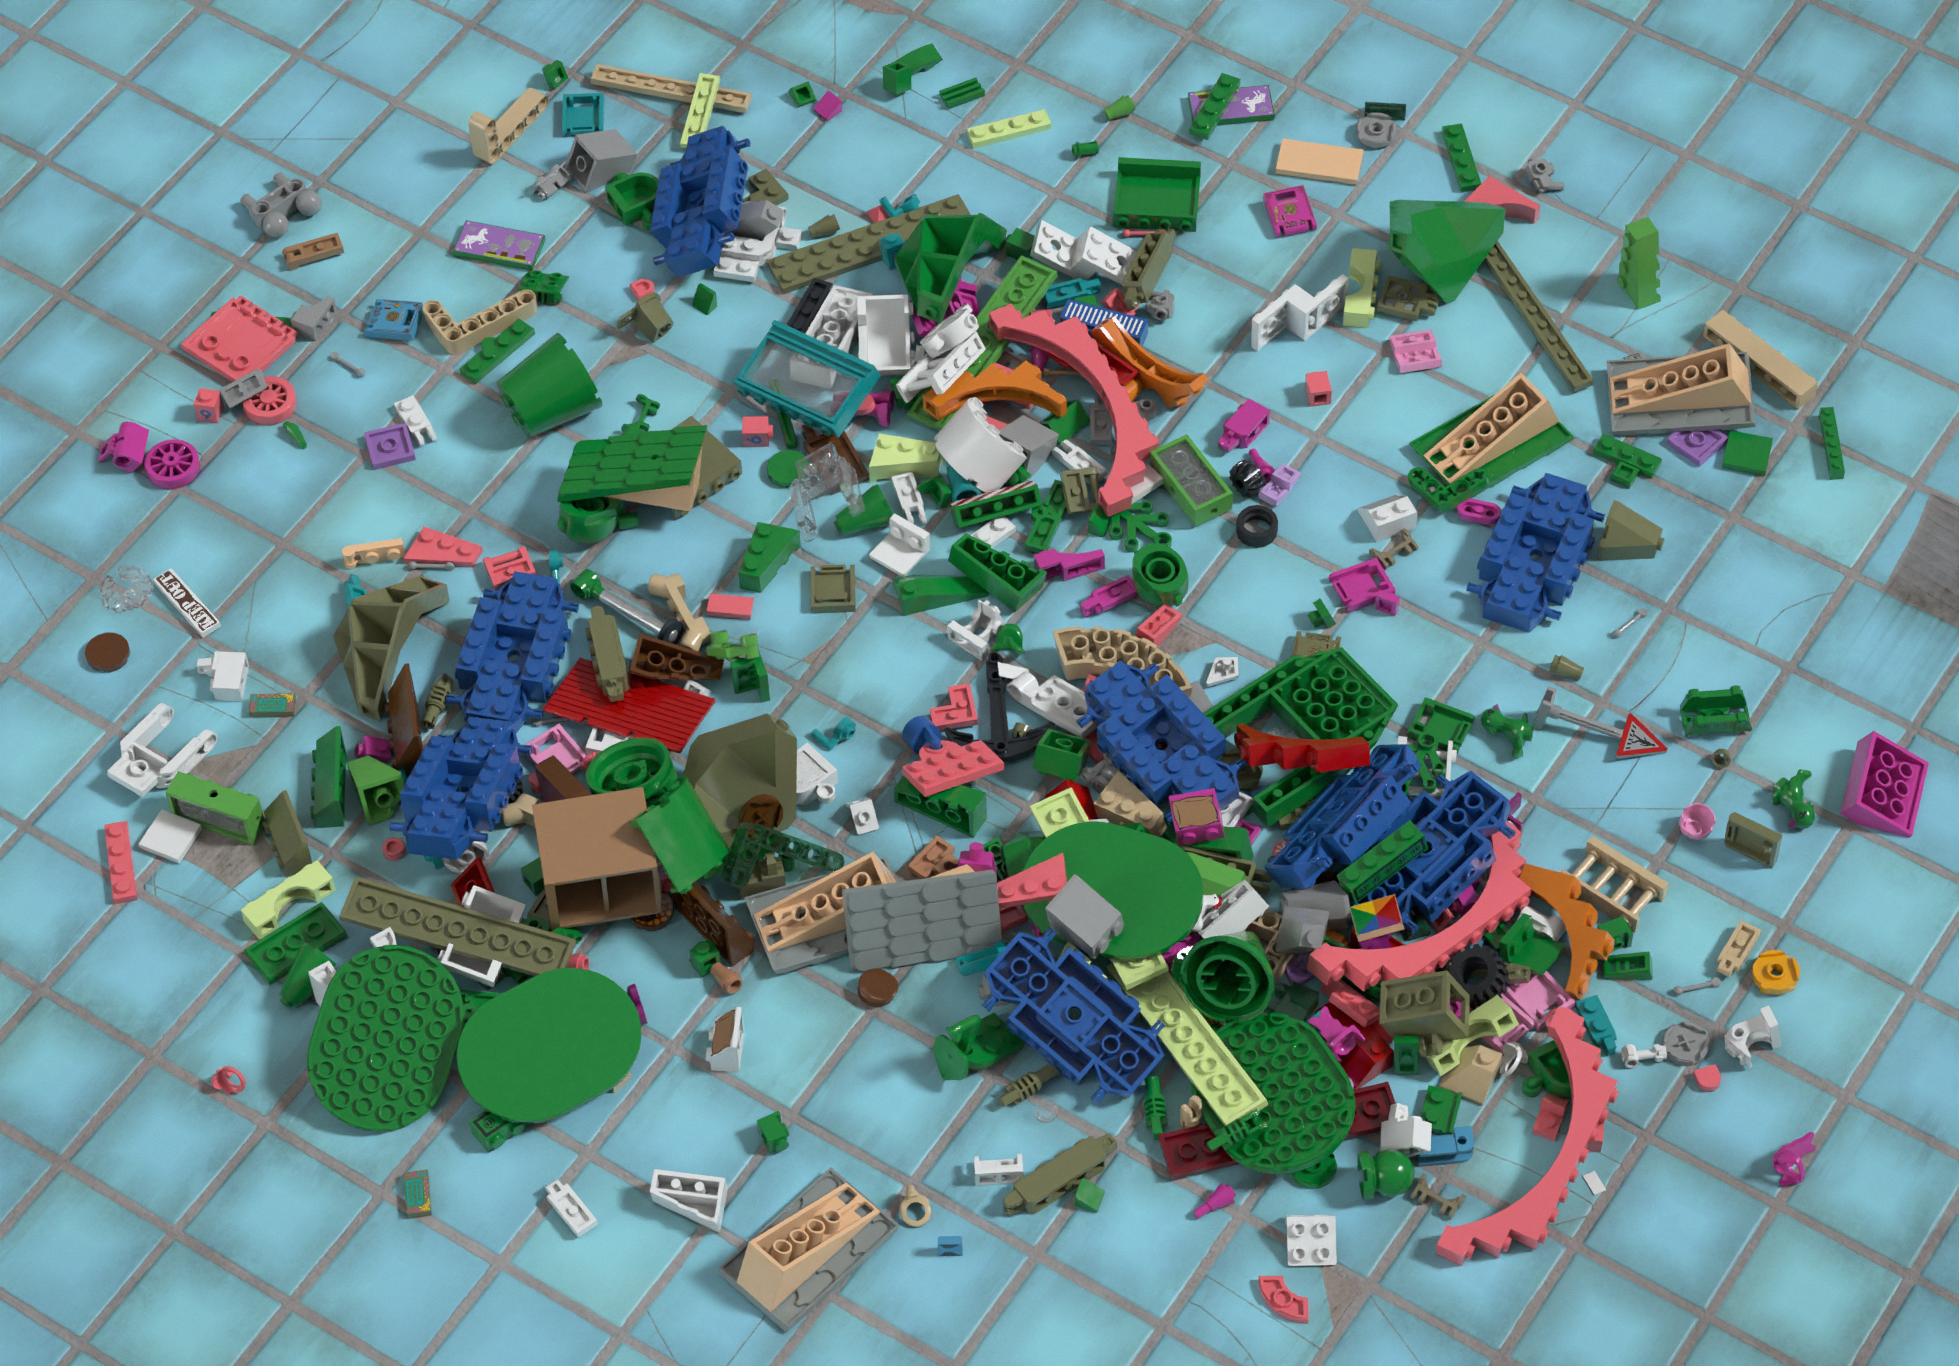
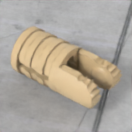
M1193 1095L1189 1099V1104L1181 1105V1129L1201 1125L1202 1103L1199 1096Z

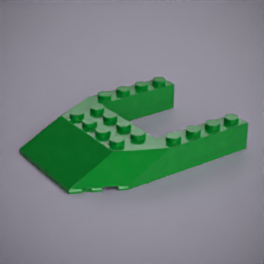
M1340 647L1330 651L1314 652V655L1292 656L1203 714L1227 738L1237 731L1236 725H1247L1272 709L1300 739L1328 740L1362 737L1369 743L1371 750L1376 745L1396 711L1398 703ZM1311 766L1297 768L1253 797L1254 814L1267 827H1270L1324 792L1339 775H1346L1352 768L1317 772Z

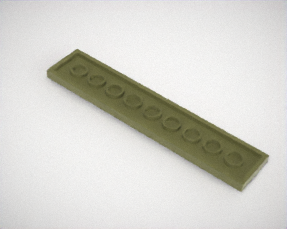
M957 194L919 207L917 210L902 213L898 217H890L768 259L767 265L782 293L786 294L809 286L813 277L827 280L881 261L882 254L879 239L898 232L906 242L919 222L927 214L939 216L971 214L960 195Z
M357 876L353 881L339 915L341 921L379 932L391 927L396 937L446 951L450 943L453 944L452 953L490 964L493 960L502 963L501 967L532 976H537L554 969L567 968L576 945V939Z

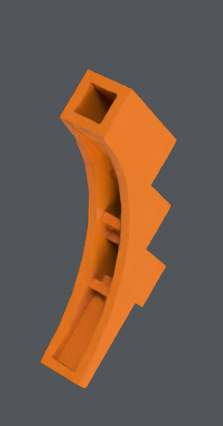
M1115 316L1103 320L1090 331L1097 342L1137 369L1139 374L1135 378L1142 383V390L1151 388L1156 390L1167 408L1183 406L1188 402L1187 398L1192 393L1195 395L1203 390V384L1209 380L1205 373L1192 374L1182 372L1159 361L1129 335Z
M1026 360L1008 375L1005 370L998 368L993 363L975 378L970 372L964 371L943 394L937 395L932 388L923 395V409L938 421L951 412L960 409L969 398L976 397L981 402L1013 400L1030 403L1044 408L1060 418L1067 413V399L1061 393H1057L1050 388L1046 382L1041 381L1040 369Z
M1525 863L1519 879L1531 888V896L1537 897L1552 906L1566 926L1570 938L1572 958L1570 975L1565 991L1573 999L1581 1000L1588 991L1592 973L1597 969V960L1607 961L1609 954L1614 949V939L1607 931L1593 928L1598 919V912L1590 903L1576 900L1581 894L1582 885L1575 876Z

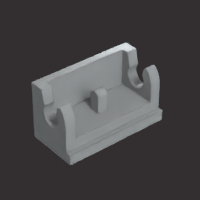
M255 369L219 389L229 408L238 405L269 387V383L263 378L264 373L262 370Z

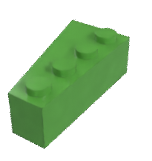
M1649 217L1625 225L1621 261L1619 263V276L1617 277L1618 285L1626 291L1638 310L1661 302L1660 294H1657L1656 289L1660 287V280L1656 277V271L1660 270V264L1656 256L1659 254V232Z

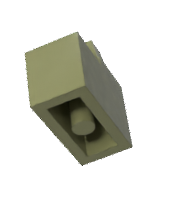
M774 852L765 853V859L758 860L759 863L736 867L741 901L745 900L744 897L786 885L781 857H775Z

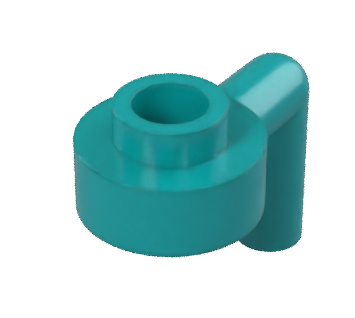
M912 194L901 201L896 209L893 208L886 196L881 198L879 202L889 217L892 218L908 211L917 210L920 200L916 194Z
M550 550V575L553 578H557V582L560 584L559 568L563 567V555L558 554V550Z
M846 717L836 725L830 739L818 729H814L811 732V736L827 750H832L840 740H848L855 734L856 724Z

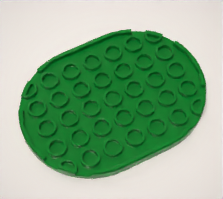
M1092 821L1064 827L1048 836L1034 849L1023 869L1024 871L1063 853L1067 882L1074 874L1077 875L1122 914L1123 930L1118 936L1113 937L1105 952L1099 954L1100 956L1115 960L1137 961L1139 958L1155 957L1169 951V948L1180 940L1183 941L1196 925L1202 911L1204 899L1203 884L1198 868L1191 857L1182 848L1164 838L1117 824ZM1051 900L1023 904L1029 919L1044 934L1050 927L1045 907ZM1055 935L1052 939L1064 945L1068 943L1067 940L1059 935Z
M383 945L367 949L353 956L338 969L324 994L307 1053V1070L311 1087L319 1102L332 1116L356 1129L386 1132L406 1127L422 1118L431 1110L445 1089L464 1026V1005L459 987L453 976L431 955L416 948L403 945Z
M581 968L550 970L492 998L472 1014L465 1024L458 1042L457 1066L459 1076L467 1093L485 1111H489L503 1120L514 1123L547 1122L561 1117L603 1095L617 1086L628 1075L640 1050V1018L628 994L608 977Z
M1281 1013L1259 1015L1244 1023H1238L1239 1019H1236L1215 1032L1268 1102L1266 1107L1259 1110L1258 1116L1245 1121L1249 1130L1261 1122H1266L1268 1127L1225 1150L1226 1153L1236 1162L1249 1169L1270 1174L1300 1171L1321 1162L1332 1154L1350 1131L1355 1116L1356 1104L1354 1090L1349 1077L1319 1033L1306 1022ZM1191 1082L1192 1096H1199L1202 1103V1117L1215 1137H1217L1215 1131L1225 1125Z

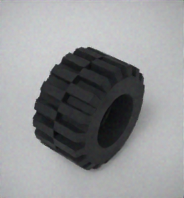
M1474 944L1473 948H1470L1469 945L1465 946V950L1462 952L1459 949L1455 952L1457 954L1455 958L1451 956L1449 959L1451 965H1447L1445 970L1470 995V1008L1476 1009L1477 1006L1480 1007L1496 995L1502 999L1501 994H1506L1508 989L1505 985H1508L1510 981L1507 977L1509 972L1493 949L1490 950L1485 945L1481 948L1479 944ZM1478 969H1488L1487 976L1481 983L1467 985L1468 977L1472 972Z

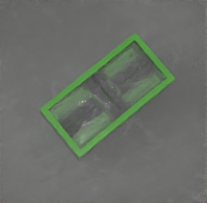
M1188 434L1150 451V466L1164 478L1163 486L1195 527L1232 509V491Z
M179 771L165 792L172 814L201 824L204 829L254 845L264 828L262 822L265 819L260 800L253 794H244L232 787L226 788L217 785L211 780L206 781L197 778L193 774H185Z

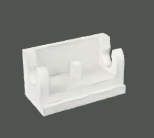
M1017 1153V1159L979 1161V1156H974L976 1186L1015 1184L1016 1180L1023 1176L1022 1153Z

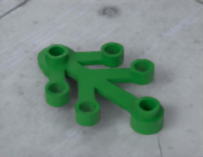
M1150 501L1135 502L1131 504V508L1111 516L1109 536L1112 540H1120L1122 538L1123 530L1119 526L1120 517L1127 522L1125 549L1128 552L1132 553L1138 550L1136 529L1154 543H1165L1164 545L1170 548L1172 545V537L1169 533H1157L1145 524L1156 523L1159 527L1168 525V515L1166 513L1151 514L1153 505ZM1129 511H1140L1141 514L1133 515Z
M1423 733L1417 738L1416 743L1409 744L1408 746L1413 752H1417L1416 757L1421 764L1418 773L1423 781L1422 789L1431 794L1436 791L1437 783L1431 777L1423 761L1427 755L1431 761L1432 775L1435 777H1439V775L1444 776L1446 766L1440 761L1436 753L1438 749L1436 737L1431 733ZM1413 778L1407 780L1401 786L1402 791L1405 793L1407 797L1409 792V785Z

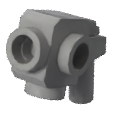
M1538 156L1532 157L1527 161L1528 165L1525 172L1536 190H1539L1540 193H1546L1547 190H1564V182L1551 181L1550 176L1554 174V166L1551 162L1548 163L1544 158L1539 159Z
M1164 290L1163 293L1153 291L1149 298L1153 300H1148L1147 312L1151 313V317L1159 321L1172 318L1175 309L1174 295L1168 290Z

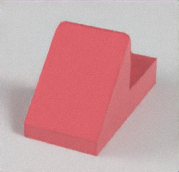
M1546 1093L1542 1098L1540 1111L1532 1134L1555 1141L1570 1100Z

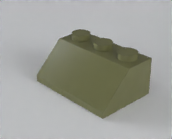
M287 790L282 791L264 811L266 821H263L262 824L266 835L271 834L272 836L269 839L272 851H277L279 854L276 857L279 869H284L287 877L301 871L306 865L312 864L306 838Z

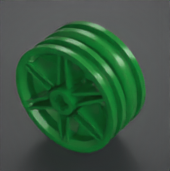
M632 738L609 746L591 761L586 771V781L592 795L643 787L647 808L651 805H660L661 803L658 799L666 793L663 787L678 778L667 747L660 741L651 738Z

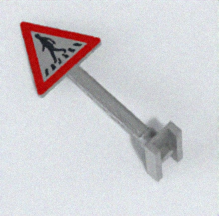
M1550 686L1547 687L1537 710V717L1533 723V728L1541 730L1548 717L1556 720L1559 718L1619 739L1620 742L1615 756L1617 759L1663 754L1668 750L1631 713L1628 714L1624 729L1621 730L1561 709L1562 707L1554 705L1557 689Z

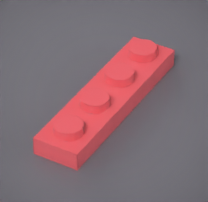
M122 821L105 824L114 903L120 904L136 901L138 898L128 822Z

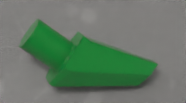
M285 421L283 427L286 429V433L302 449L307 448L299 426L290 421Z

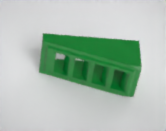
M1650 952L1609 955L1607 961L1603 960L1604 979H1653ZM1611 963H1615V971H1611ZM1621 963L1625 964V970H1621ZM1630 964H1634L1635 969H1631Z

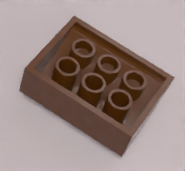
M406 663L388 692L389 702L385 703L386 716L391 717V720L387 721L388 733L393 734V738L389 739L390 750L395 752V757H391L392 767L396 770H405L408 778L423 752L410 665Z
M695 881L692 883L693 888L684 894L680 892L673 893L675 909L705 940H711L718 949L719 954L732 967L754 952V938L748 930H743L733 915L729 916L722 903L718 900L715 901L705 886H700Z

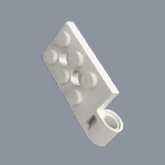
M1024 671L1007 685L1008 693L1015 701L1077 737L1085 738L1100 725L1097 722L1093 723L1091 721L1081 728L1077 724L1076 720L1083 715L1078 716L1076 714H1086L1087 712L1084 692L1055 675L1039 686L1036 678L1031 673Z

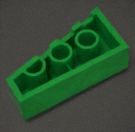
M967 533L952 545L948 562L1014 612L1019 610L1043 588L1047 574L1042 569L1038 571L1030 567L1028 562L1023 560L1019 562L1009 557L1010 554L1005 551L999 552L992 549L990 544Z
M904 775L894 788V801L972 838L975 837L987 819L986 792L958 785L925 797Z

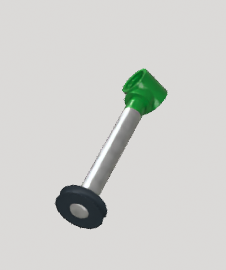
M585 569L570 584L572 592L578 598L585 600L588 597L600 600L656 633L659 640L676 645L682 636V622L675 618L670 619L666 623L661 622L602 587L598 576L589 569Z

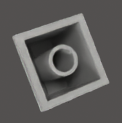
M616 129L575 135L565 168L572 172V177L587 193L612 181L617 173H628L631 171L637 153Z
M1025 415L999 430V436L1004 441L1016 442L1023 448V454L1027 459L1021 465L1032 475L1028 481L1052 455V449L1056 447L1059 436L1058 433Z
M1075 874L1045 907L1050 927L1053 929L1052 931H1055L1057 935L1094 959L1100 953L1105 952L1113 937L1118 936L1123 930L1122 914Z

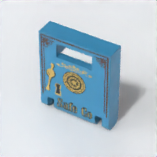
M377 299L366 325L367 328L364 331V335L368 338L413 341L423 315V303ZM408 312L412 319L410 326L404 325Z

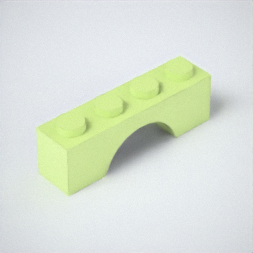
M1352 248L1349 278L1357 281L1362 286V289L1355 294L1346 296L1343 326L1368 328L1369 320H1374L1375 307H1371V303H1376L1377 291H1373V287L1377 288L1379 275H1375V271L1379 272L1380 259H1376L1377 250Z
M318 860L306 865L301 871L292 877L286 878L275 888L267 890L264 895L255 901L247 903L241 909L245 924L259 940L279 928L277 922L278 914L282 907L290 901L309 899L319 902L336 891L333 877Z
M1496 995L1469 1013L1468 1038L1443 1042V1051L1440 1055H1435L1432 1044H1429V1055L1425 1057L1427 1063L1440 1076L1444 1075L1460 1064V1054L1468 1043L1483 1036L1501 1037L1519 1025L1511 1007Z

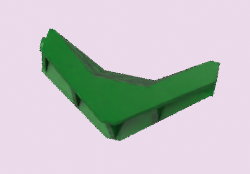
M1390 201L1389 250L1394 253L1403 266H1407L1429 285L1444 303L1455 301L1503 234L1506 208L1485 202Z
M982 213L978 215H925L894 257V263L910 300L913 302L917 315L941 323L966 263L973 255L1001 251L1005 247L1007 229Z

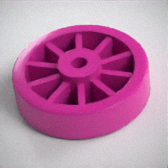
M179 439L165 440L156 444L148 451L144 461L149 480L154 485L165 489H176L189 484L196 478L200 470L197 450L190 443Z

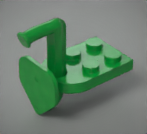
M995 1013L982 1019L979 1015H972L951 1027H946V1032L952 1040L945 1035L937 1036L933 1045V1053L941 1077L944 1080H963L966 1078L969 1068L984 1069L1022 1050L1024 1042L1012 1033Z

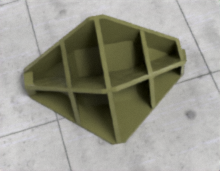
M420 575L352 600L333 637L360 715L381 721L385 713V703L388 701V692L392 685L400 650L421 614L448 604L450 599L447 584Z
M768 713L701 734L690 745L684 775L689 779L728 847L754 837L748 835L739 824V813L742 806L755 796L762 794L772 795L778 799L783 807V819L780 825L771 830L778 832L786 830L796 819L797 738L784 720L777 719Z

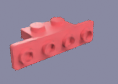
M1342 979L1334 980L1327 986L1322 983L1320 990L1330 997L1329 1001L1364 1028L1369 1026L1387 1042H1394V1039L1379 1024L1380 1008Z

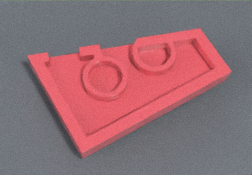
M423 526L405 555L404 563L409 564L411 561L424 562V564H446L447 562H452L455 567H474L483 549L480 545Z
M1063 853L998 882L999 907L1004 908L1052 900L1067 883Z

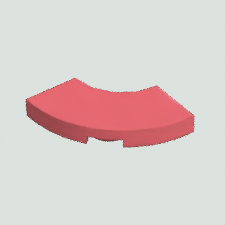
M1258 1276L1261 1295L1275 1313L1290 1321L1308 1324L1307 1297H1301L1292 1293L1285 1285L1283 1276Z

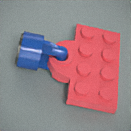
M926 716L914 717L903 729L902 739L916 754H919V761L902 766V774L925 797L1004 770V762L981 740L964 746L951 741L940 740V729Z

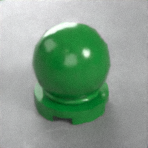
M1387 1149L1378 1152L1373 1158L1368 1151L1357 1154L1358 1171H1363L1364 1182H1359L1362 1199L1372 1200L1376 1192L1383 1197H1396L1405 1193L1412 1186L1415 1176L1414 1166L1409 1157L1402 1152Z

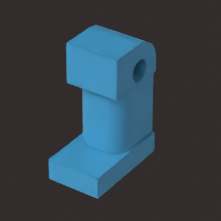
M1472 1126L1454 1127L1453 1134L1431 1136V1151L1416 1155L1418 1167L1464 1163L1470 1160L1474 1146Z

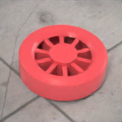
M266 376L263 378L269 383L268 390L259 392L260 394L248 398L242 404L246 416L251 421L261 425H273L285 421L293 414L296 409L297 399L295 390L290 382L281 377Z

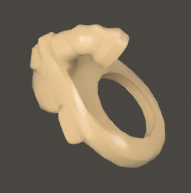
M907 1185L906 1194L899 1206L901 1217L908 1226L921 1227L929 1221L931 1216L929 1200L924 1195L919 1194L913 1185ZM912 1203H920L925 1208V1215L919 1221L909 1219L906 1214L908 1206Z

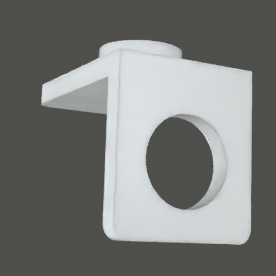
M866 797L846 803V807L851 810L857 834H863L879 828L872 799Z

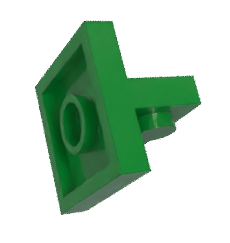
M759 649V657L752 659L742 657L730 661L735 694L757 689L761 702L770 701L768 674Z

